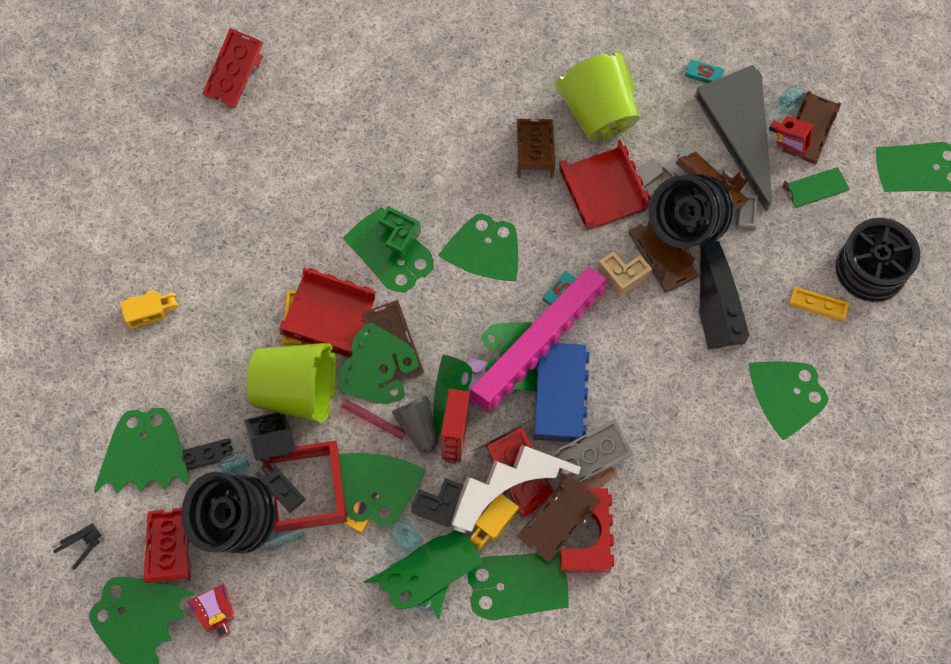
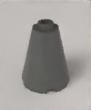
M428 397L416 399L410 402V404L403 405L392 411L393 417L420 452L424 451L426 454L436 449L435 445L438 442Z

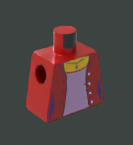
M785 117L782 123L772 121L769 131L777 134L776 143L803 157L811 145L813 124L792 117Z
M224 583L187 601L207 632L215 629L219 638L226 637L231 633L227 623L234 620L235 617L228 589Z

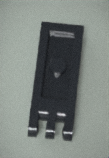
M227 438L183 450L182 460L186 463L187 471L234 459V453L225 454L233 451L232 446L224 447V445L231 444V440Z
M270 461L268 465L272 469L271 471L264 466L261 469L266 475L263 476L259 471L255 475L268 485L274 497L291 513L306 501L305 497L277 466Z

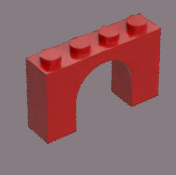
M449 389L441 431V455L445 462L451 464L461 462L469 421V412L467 410L470 392Z
M588 488L601 499L593 508L594 514L591 515L598 525L599 538L589 548L561 549L560 573H609L611 567H614L615 559L614 555H611L610 548L614 545L613 534H610V526H613V515L609 514V507L612 506V495L608 494V488Z

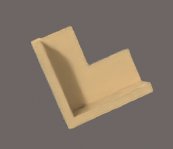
M613 251L599 260L597 271L607 278V283L619 297H622L650 277L652 268L641 255L625 265Z

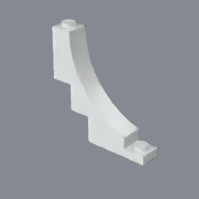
M521 445L513 467L494 460L486 483L467 476L450 523L454 525V529L465 533L468 530L472 532L476 521L488 504L510 487L532 479L556 478L559 468H561L560 472L566 475L568 473L571 475L572 473L579 474L581 467Z

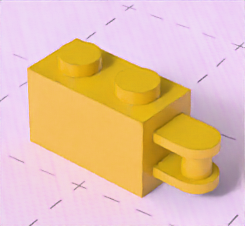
M149 291L142 296L129 297L125 301L120 302L124 319L129 329L167 318L165 312L179 307L175 301V293L160 296L158 291Z
M503 494L498 495L479 516L475 523L476 531L471 536L470 541L476 544L479 550L484 547L488 540L494 543L518 513L519 507ZM482 533L485 538L481 539L478 535Z

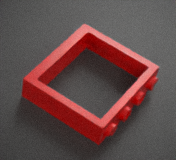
M337 441L295 446V452H291L288 456L281 457L278 455L262 462L263 467L265 466L271 471L272 469L268 465L270 461L280 463L330 455L337 512L279 521L278 500L274 497L277 512L273 528L274 533L347 522Z

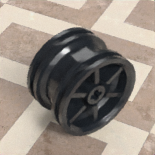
M707 174L681 175L667 179L654 191L649 205V219L654 232L663 242L676 248H690L715 242L728 231L734 216V202L727 186L721 180ZM693 188H696V189H697L696 195L694 194V192H693V190H692ZM680 196V200L676 202V197ZM709 200L710 203L709 207L705 205V201ZM705 218H707V219L710 220V222H709L708 225H707L706 221L704 220ZM689 226L693 228L692 233L688 231Z
M888 218L865 220L854 228L837 256L835 266L837 278L848 293L863 301L883 302L891 299L899 293L917 269L920 262L919 243L914 234L900 222Z
M222 472L206 473L197 478L185 494L181 511L182 526L189 541L202 551L242 554L253 552L268 540L273 531L277 513L276 502L268 485L254 476L233 475Z

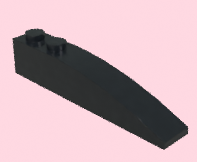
M719 241L700 245L699 315L708 349L745 344L750 336L735 281Z

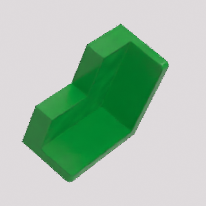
M387 206L378 221L380 225L393 231L385 244L387 248L399 253V259L403 261L421 233L420 221Z

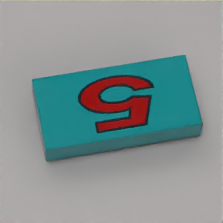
M691 59L685 77L710 83L722 78L724 69Z
M564 271L545 294L543 301L551 306L577 278Z

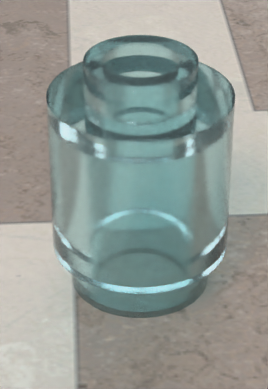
M800 85L790 86L779 97L781 108L792 110L804 98V89Z
M242 451L240 453L235 452L221 459V464L218 465L222 473L236 475L246 470L245 468L249 466V463Z

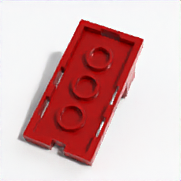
M230 28L202 94L215 100L218 97L222 98V103L236 108L253 66L259 68L263 58L259 54L263 42Z
M522 427L485 445L492 465L495 460L511 467L514 466L521 445L532 448ZM539 478L524 481L507 489L514 504L519 507L518 512L521 517L536 510L535 506L540 503L542 505L551 495L553 489L547 478H544L547 487L543 479Z
M182 507L173 508L172 512L166 513L164 510L148 511L144 564L145 584L179 579L191 580L192 565L188 556L189 539L182 526Z

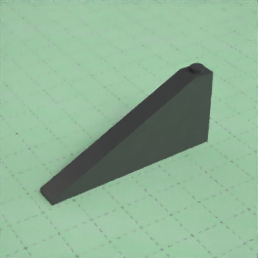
M751 65L698 87L695 98L738 168L741 169L745 179L750 178L748 184L755 195H758V200L764 210L767 211L772 204L763 84L760 71L756 70L754 65Z

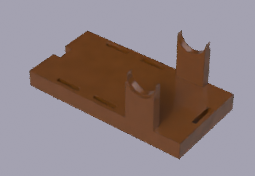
M811 91L806 93L796 119L813 124L811 145L803 155V160L816 164L841 103H835L811 94ZM783 148L782 152L796 157V154Z
M517 119L518 178H521V170H550V178H553L555 170L553 119H538V121Z
M696 151L688 156L680 157L675 163L687 175L707 174L721 180L732 195L734 210L744 206L749 200L740 192L750 180V178L744 179L741 176V169L733 180L729 182L727 176L724 178Z
M650 220L645 227L641 224L629 230L630 237L645 261L652 268L654 276L665 293L698 278L699 275L693 267L695 257L691 255L689 248H685V251H683L682 248H676L663 242L654 232Z
M398 300L361 313L365 325L373 323L411 346L418 360V368L409 373H403L399 369L396 359L397 355L393 354L392 358H394L396 370L392 379L386 381V384L395 380L403 381L401 377L405 375L411 378L424 373ZM386 307L385 309L375 311L376 309ZM405 332H407V334H408V337H409V339H410V343H409V341H408V338H407ZM408 357L404 358L403 364L405 366L411 365V359ZM381 365L380 367H381L382 373H386V372L384 371L383 365Z
M568 473L519 532L517 537L529 547L532 544L537 547L536 553L550 562L581 523L585 524L589 517L594 514L593 508L601 499ZM578 485H580L581 487H583L587 492H585L584 490H582Z

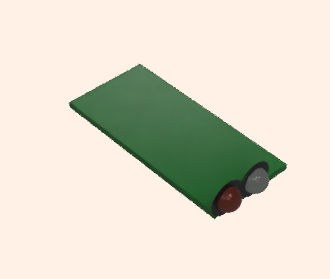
M839 167L790 183L784 181L783 189L788 192L787 197L792 200L795 208L850 190Z

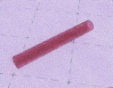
M344 399L341 404L343 409L401 440L406 435L403 429L347 399Z

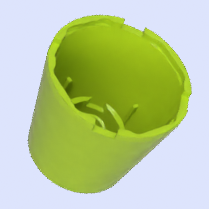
M614 52L613 56H608L607 53L584 60L568 69L567 75L564 78L563 76L559 77L555 83L558 92L591 142L608 140L613 136L628 131L629 128L639 121V114L622 55Z
M320 343L257 348L251 356L247 372V396L250 405L255 408L296 418L324 423L332 409L329 406L330 397L334 398L336 389L337 368L335 353L330 351L332 350V345Z

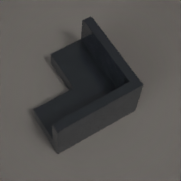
M445 478L438 496L419 489L411 506L412 514L449 528L450 520L464 485Z

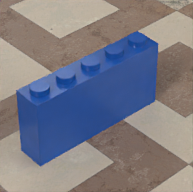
M553 344L548 354L538 360L534 440L573 442L586 434L587 426L583 425V418H587V407L584 406V400L588 398V388H585V381H588L589 370H585V364L589 363V352H586V345Z

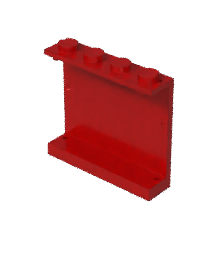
M618 140L617 148L569 165L566 159L559 161V171L586 230L648 209L649 201L651 200L648 191L644 190L642 178L640 175L637 176L635 163L633 160L630 161L626 145L623 146L621 140Z
M303 268V277L285 321H282L280 324V335L307 344L329 343L332 345L331 352L350 358L353 355V340L365 325L361 313L372 309L376 292L366 286H357L349 280L343 281L337 279L334 275L319 273V271L313 268Z

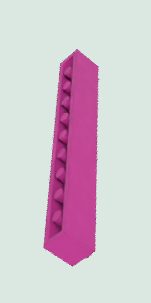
M587 267L470 389V400L488 413L493 408H497L502 398L512 392L514 385L525 378L527 371L534 369L538 360L548 354L550 347L560 341L562 334L565 331L568 332L572 328L573 323L582 318L585 310L594 305L596 298L605 293L607 278L592 268Z

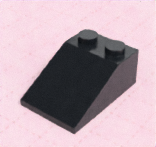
M275 412L244 420L255 461H267L274 456L279 455L283 457L290 455L291 452H295L292 431L284 414Z

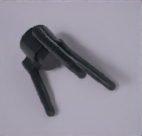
M91 523L82 530L61 540L60 544L62 545L54 549L53 553L65 549L83 538L86 544L91 542L90 546L73 565L72 568L76 569L91 550L100 543L98 538L102 535L94 524Z

